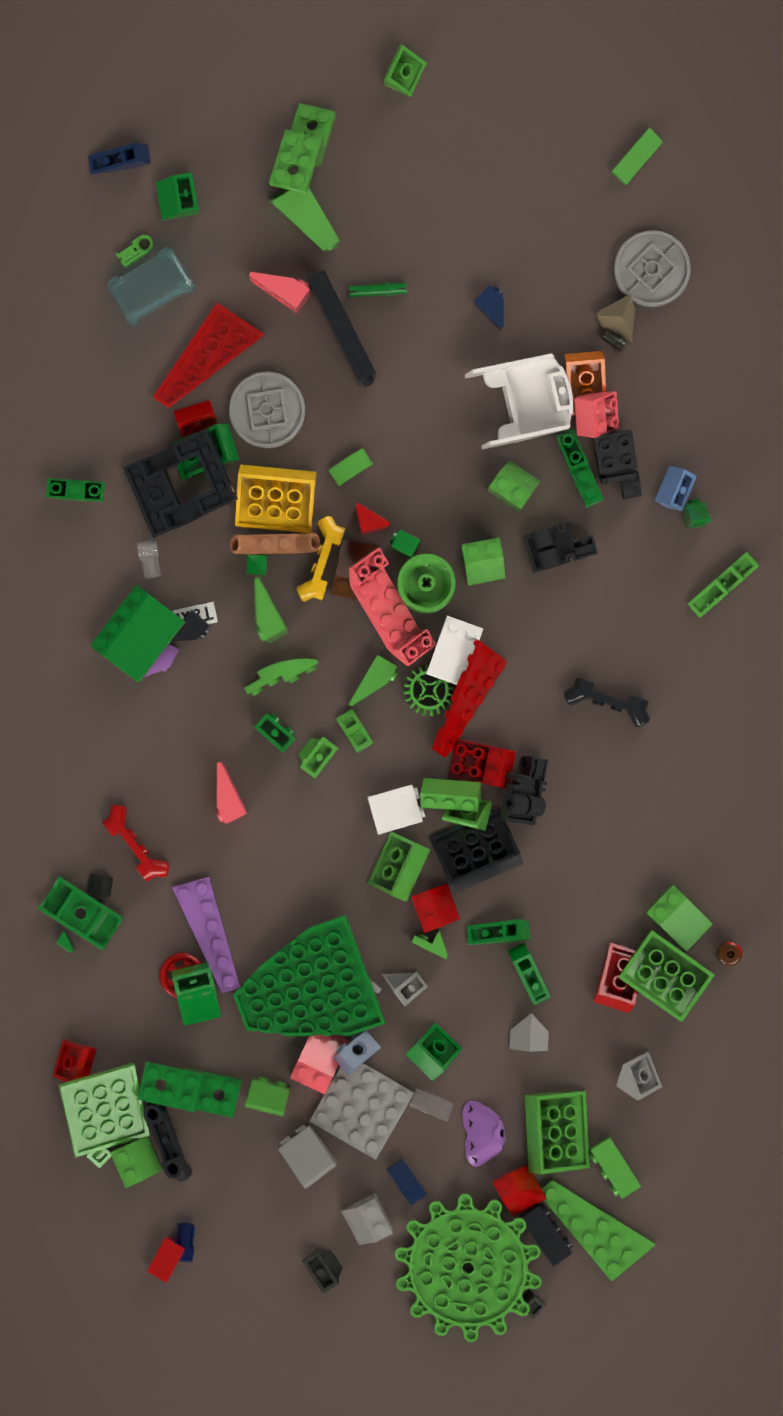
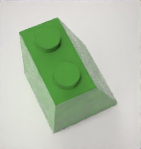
M509 460L489 486L488 492L519 513L541 481Z
M500 537L461 545L460 549L468 586L505 579Z

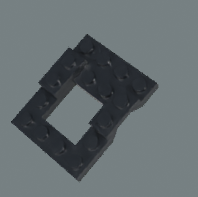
M209 429L187 437L155 455L123 467L152 538L161 536L171 530H176L238 500ZM198 456L212 490L180 504L167 470L184 463L192 457Z

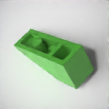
M377 655L348 705L354 706L388 684L390 680L393 682L399 673L396 671L397 666Z

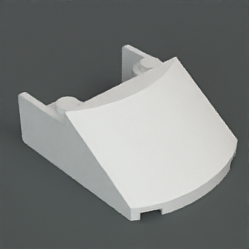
M552 353L474 369L465 374V378L483 375L488 387H502L511 424L503 425L498 429V440L485 443L481 446L482 449L518 443L570 428L571 414H573L572 390L563 367L558 364Z

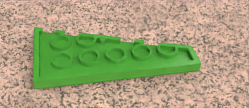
M554 1180L549 1181L542 1187L547 1198L544 1201L611 1281L616 1279L656 1245L651 1240H648Z

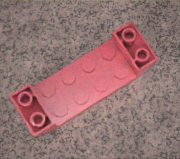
M379 547L349 568L350 587L388 651L406 666H409L436 646V643L428 629H419L384 569L389 563Z

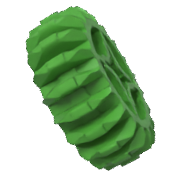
M428 664L425 665L426 671H422L420 666L418 667L420 673L417 674L414 670L411 671L415 677L412 679L407 676L406 679L411 681V683H404V687L409 688V691L403 692L404 695L410 694V697L405 699L406 702L412 700L413 703L409 707L413 708L416 705V713L423 709V716L426 715V710H430V716H433V710L435 709L437 714H441L440 707L447 710L444 703L452 704V701L448 700V696L452 697L453 693H449V690L455 689V686L449 687L448 684L450 682L439 678L433 683H427L423 680L421 676L427 675ZM417 680L422 687V693L415 699L413 686ZM442 682L445 686L443 700L436 693V688ZM422 683L426 686L429 685V687L437 683L433 689L436 698L433 695L421 697L426 691ZM430 697L437 705L424 706L420 702Z

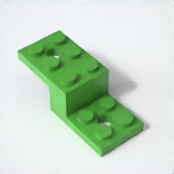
M299 103L291 131L285 129L269 181L271 186L307 194L315 166L321 167L336 118V111ZM315 122L318 126L315 130H309L307 128L308 124ZM291 167L299 169L294 175L289 174L288 170Z

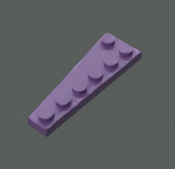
M206 877L172 887L204 957L209 963L221 993L240 988L210 878Z

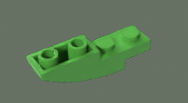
M293 659L275 663L257 671L260 679L244 689L248 695L252 694L255 696L263 691L262 687L267 684L271 687L278 683L281 676L285 683L289 681L291 684L300 679L299 675L306 671L309 674L316 670V665L319 663L316 659Z

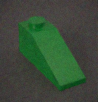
M700 499L688 500V504L684 506L686 528L705 527L711 522V517L705 502H700Z
M521 919L467 926L468 945L512 943L530 940L529 921Z
M522 943L508 950L507 952L533 1005L551 998L526 944Z

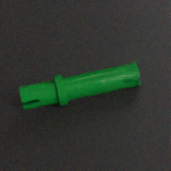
M385 282V284L349 286V291H357L349 293L350 298L381 295L390 297V295L396 294L406 295L407 289L399 288H406L407 283L389 284V282Z

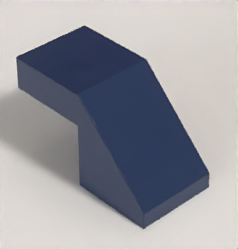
M403 1158L387 1168L388 1173L411 1205L427 1195Z

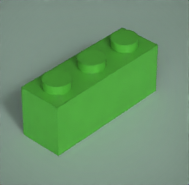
M424 778L420 792L421 807L478 812L481 801V782Z
M609 1135L590 1147L591 1153L589 1155L595 1164L599 1162L602 1167L599 1171L605 1180L609 1178L613 1184L610 1188L615 1196L620 1195L623 1199L641 1187Z

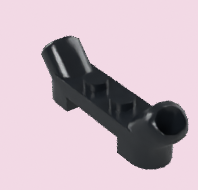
M576 678L574 686L564 692V696L570 706H574L589 698L593 700V704L602 707L604 704L611 705V710L621 712L622 709L626 710L635 727H640L650 721L646 711L649 701L631 695L628 702L601 694L593 691L595 683Z
M147 1102L143 1115L147 1127L151 1126L163 1158L161 1165L167 1177L176 1179L179 1182L189 1179L192 1175V1167L184 1158L167 1112V1106Z

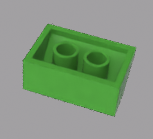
M391 831L367 884L407 902L431 849Z

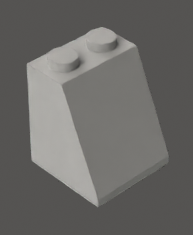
M310 1124L307 1126L301 1125L295 1130L296 1134L293 1137H285L279 1142L281 1145L278 1147V1150L305 1189L337 1164V1160Z
M376 1193L341 1210L359 1245L375 1243L393 1234V1226Z

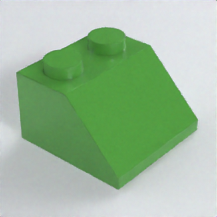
M148 1136L133 1140L110 1152L125 1188L163 1170Z

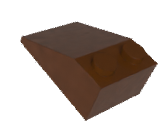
M342 539L331 596L359 601L350 587L349 568L379 548V546Z

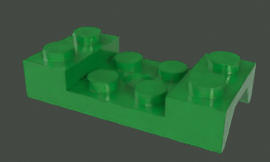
M58 876L54 886L38 907L40 911L101 950H104L125 918L61 876ZM78 908H84L86 911V916L83 919L77 918L75 914Z

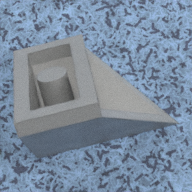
M417 971L415 973L382 974L404 1006L409 1004L428 987Z
M531 1013L510 1029L509 1049L528 1052L548 1051L549 1031Z

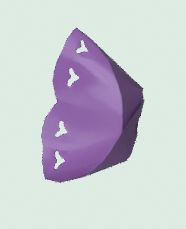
M468 1101L462 1112L464 1128L468 1134L465 1142V1152L469 1163L473 1167H478L494 1158L504 1148L506 1131L502 1119L490 1107L477 1101ZM470 1105H471V1107H472L473 1110H472L470 1113H468V1111L470 1110ZM501 1130L504 1132L503 1137L500 1135ZM471 1142H472L473 1145L475 1146L472 1150H471V1147H472V1146H471Z

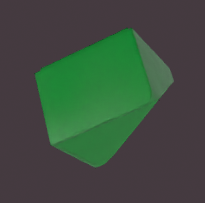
M248 554L247 574L266 575L267 555Z

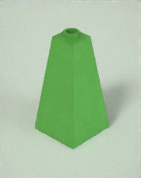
M283 189L268 199L273 206L321 250L329 252L337 247L336 243L340 240L310 189H308L307 194Z

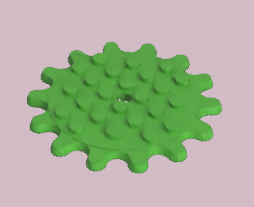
M462 1194L458 1198L457 1208L453 1211L445 1209L441 1202L433 1201L429 1206L432 1215L429 1223L422 1224L416 1220H411L407 1224V1231L414 1237V1244L408 1248L399 1247L395 1251L396 1259L406 1263L409 1268L408 1274L400 1277L396 1282V1286L400 1291L409 1290L414 1292L417 1297L416 1302L411 1306V1315L415 1318H420L427 1313L434 1315L436 1318L434 1330L439 1336L446 1335L452 1326H459L463 1330L465 1340L474 1342L478 1338L479 1328L483 1325L490 1326L495 1334L503 1335L507 1331L504 1319L507 1313L515 1312L520 1316H525L530 1311L528 1303L523 1300V1291L529 1288L537 1289L542 1284L541 1277L532 1274L528 1270V1263L540 1256V1248L537 1245H524L520 1241V1235L526 1229L525 1220L516 1218L512 1222H504L500 1217L502 1204L498 1200H492L485 1209L478 1210L473 1206L472 1197L469 1194ZM470 1262L474 1270L466 1272L463 1269L465 1263Z

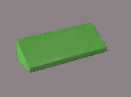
M649 128L612 170V174L623 184L627 185L663 141Z

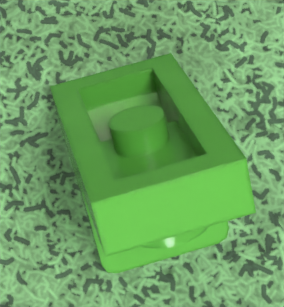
M439 929L432 943L429 942V937L421 933L419 936L414 935L412 943L447 959L448 955Z

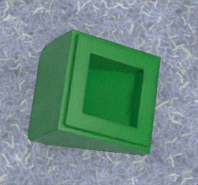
M64 930L56 944L69 953H73L75 951L74 945L67 931Z

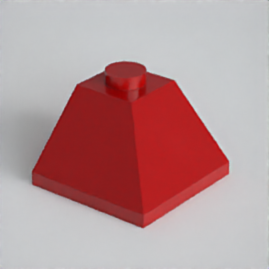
M528 1165L493 1181L502 1201L513 1217L547 1199L535 1175L529 1172Z

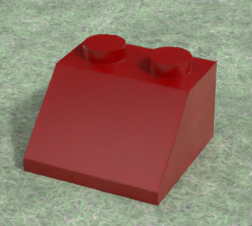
M447 883L411 896L424 933L460 919Z

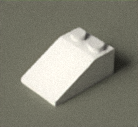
M447 616L426 674L457 685L461 673L466 671L469 664L466 661L468 655L473 654L475 645H473L475 638L480 640L483 628Z

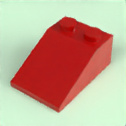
M610 942L596 985L593 1002L630 1013L635 1006L638 991L618 977L635 950Z

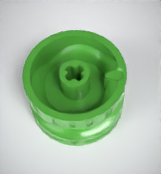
M433 554L417 555L409 559L400 570L398 576L399 595L405 605L415 612L422 614L437 612L450 602L454 594V572L451 566L439 556ZM425 581H428V582H429V586H428V587H427V586H426V587L424 586V582H425Z

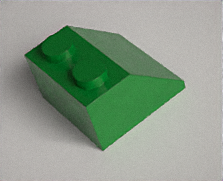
M435 1022L405 1055L433 1081L446 1070L462 1051V1048Z

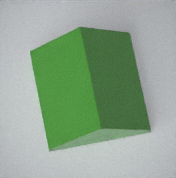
M400 44L385 75L384 85L411 97L427 62Z
M481 799L478 812L446 810L442 820L486 831L492 801Z

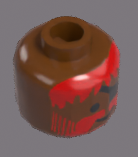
M725 941L718 946L716 956L721 964L734 966L740 962L742 950L738 944L732 941Z

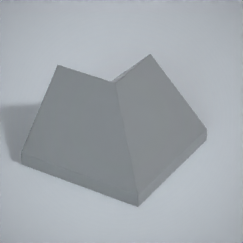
M649 1051L623 1064L616 1085L636 1100H640L662 1088Z

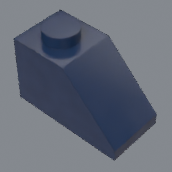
M489 285L474 300V305L501 331L504 326L503 293L498 287L495 286L493 288Z

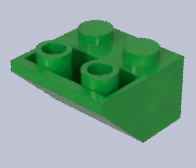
M192 172L173 175L156 182L162 221L200 214Z

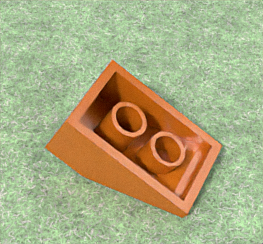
M602 351L564 354L565 373L568 377L573 396V414L571 416L575 415L574 398L588 393L606 392L605 358Z

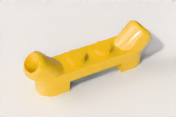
M326 516L317 523L325 542L324 545L320 544L317 555L320 556L318 563L314 562L311 573L314 574L313 579L296 588L303 602L312 598L323 600L328 585L327 581L321 580L332 545L340 547L345 532L344 527L336 525L332 516Z

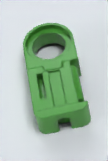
M141 235L132 241L133 245L128 246L120 253L116 252V256L125 268L152 251L154 244L149 236ZM141 240H149L150 246L148 249L144 250L139 247Z

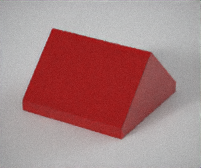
M357 502L356 511L362 535L389 529V521Z

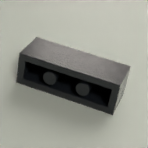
M538 1203L522 1214L520 1218L525 1220L526 1228L554 1267L572 1254L571 1248L573 1246L567 1237L562 1238L560 1235L562 1230L556 1221L551 1222L549 1219L551 1214L545 1205L541 1207Z

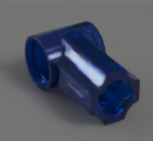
M178 1223L176 1243L185 1248L179 1261L191 1263L193 1261L195 1224Z

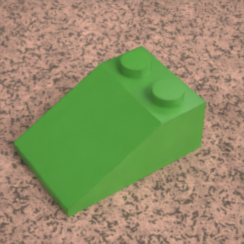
M672 884L645 911L686 952L713 925Z
M257 1076V1079L253 1078L245 1107L283 1116L290 1091L287 1083L281 1081L270 1083L268 1078Z

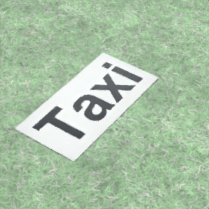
M214 602L173 610V613L182 620L193 610L208 624L218 622Z

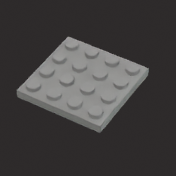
M365 1063L361 1064L350 1075H347L340 1066L309 1121L376 1160L414 1092Z

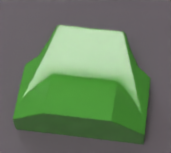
M325 737L320 739L310 738L298 754L301 761L300 768L313 778H316L338 750V747Z

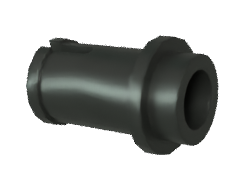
M609 329L601 338L614 347L615 351L618 350L620 352L627 343L624 341L625 338L621 339Z

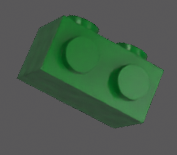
M266 713L254 728L284 753L296 740L294 737L296 733L288 726L282 727L279 724L281 720L275 714L269 715Z

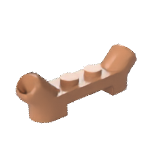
M316 533L234 535L231 538L230 547L234 554L243 555L307 554L319 550L320 539Z

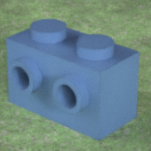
M669 466L655 501L666 508L683 511L697 476L685 469Z

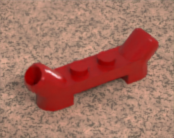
M114 804L110 806L109 816L101 822L112 837L119 833L141 861V864L136 869L147 882L151 881L154 877H167L169 863L164 860L150 859L147 855L149 851L144 844L139 845L135 840L137 838L135 832L131 828L129 830L126 828V806Z

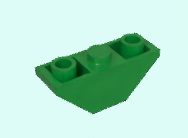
M47 478L46 498L80 502H104L105 482Z

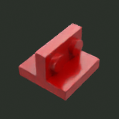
M63 1039L52 1076L64 1082L89 1076L97 1049Z

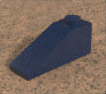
M136 142L88 156L91 175L133 169L151 164L148 145Z

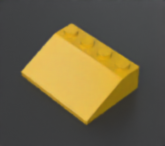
M240 465L235 526L311 533L317 472Z

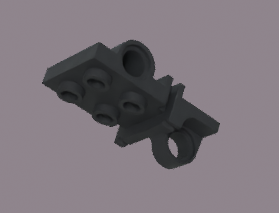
M632 430L604 434L594 438V449L599 474L605 475L600 477L601 484L620 482L624 500L642 496L640 474L637 470L633 471V469L638 468Z
M568 522L563 523L564 529H561V525H557L523 536L533 572L537 573L570 563L571 556L573 561H577L598 554L593 535L575 540L571 524Z
M522 756L519 760V770L522 774L506 772L505 777L511 779L512 783H507L500 820L535 825L537 816L544 814L546 803L541 794L542 791L546 792L542 785H547V782L544 780L548 759Z

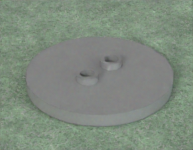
M648 230L631 236L620 247L614 262V277L618 288L624 296L630 295L633 303L644 307H660L671 303L681 295L690 278L691 266L686 249L675 237L662 231Z
M266 371L248 376L238 384L230 399L229 416L234 430L245 442L255 447L269 449L288 443L298 434L305 420L306 408L300 389L291 379L276 372Z

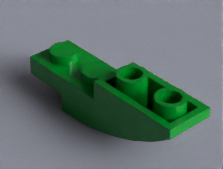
M572 429L556 436L565 463L585 507L588 508L604 501L574 430Z

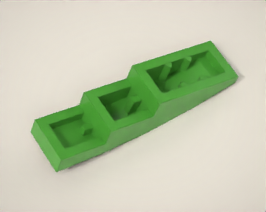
M748 551L745 552L694 597L688 605L701 618L760 565Z

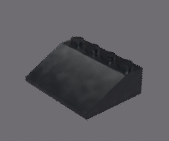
M500 807L490 811L486 831L456 825L429 837L453 894L524 864L507 823L500 820Z

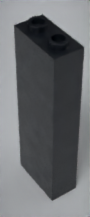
M325 270L307 278L308 285L358 385H363L364 387L371 385L376 378V372Z

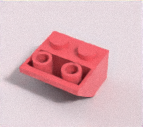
M617 391L588 393L574 398L577 436L596 438L619 429Z

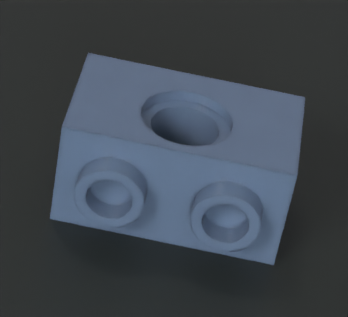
M367 1030L362 1034L360 1032L356 1033L350 1038L352 1042L349 1045L344 1043L336 1050L338 1054L334 1059L347 1075H350L381 1048ZM352 1048H357L359 1055H356Z

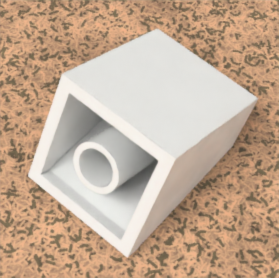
M412 785L368 797L378 835L423 822L422 818L425 817L423 808L421 806L418 807L416 799H419L420 796L417 787L413 788Z

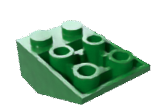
M208 962L171 971L184 1026L221 1017Z

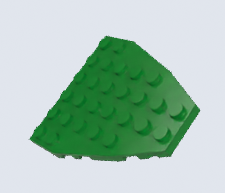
M346 914L310 926L266 960L233 994L246 1031H262L268 1034L278 1033L283 1036H350L386 1023Z

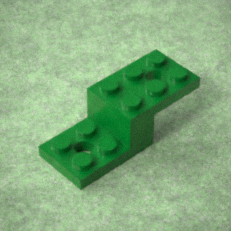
M146 1061L138 1100L191 1112L199 1110L234 1118L242 1079L187 1067L180 1069ZM159 1079H163L166 1082V1088L163 1090L157 1089L155 1085ZM220 1089L224 1092L222 1100L214 1098L213 1093L215 1090Z

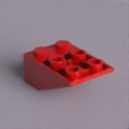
M458 739L454 746L448 776L506 789L507 783L511 780L505 777L506 772L512 773L516 751Z

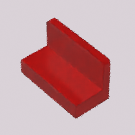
M210 400L174 411L182 438L218 424Z
M170 1236L165 1237L147 1272L164 1282H168L185 1248L175 1243V1239Z

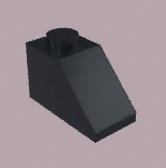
M191 610L184 619V625L171 642L204 639L210 632L208 629L210 625Z

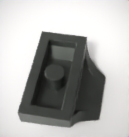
M318 1250L302 1260L323 1294L339 1284V1276L343 1268L332 1251L322 1252Z

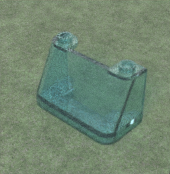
M168 247L161 249L158 251L159 255L120 278L116 276L108 281L109 285L107 288L131 328L139 324L140 316L144 319L147 314L174 298L183 296L182 292L189 294L196 290L194 282L173 248L168 249Z

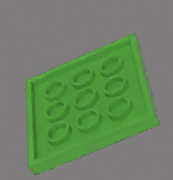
M133 1063L59 1084L75 1157L150 1135L143 1115V1102L138 1100L140 1088Z

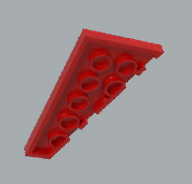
M216 303L153 398L167 408H171L264 337L265 334L219 303Z
M476 638L473 643L475 645L473 654H469L466 660L469 662L467 669L461 673L451 700L453 704L451 709L446 710L444 715L447 717L445 724L439 728L431 748L445 758L452 751L454 744L463 734V730L473 718L474 713L479 705L482 704L488 691L493 687L495 680L508 662Z

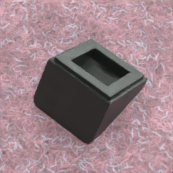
M90 874L87 893L110 897L113 878Z
M529 1289L522 1295L523 1300L530 1307L527 1315L534 1319L546 1305Z

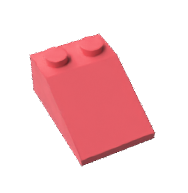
M255 272L249 274L252 283L297 314L310 297L309 285L301 279L297 281L294 278Z
M223 762L217 763L218 811H216L220 822L224 821L225 824H228L248 814Z
M341 1035L309 1036L290 1078L325 1094L339 1065L334 1059L338 1054L336 1050L344 1043L348 1045L349 1039Z

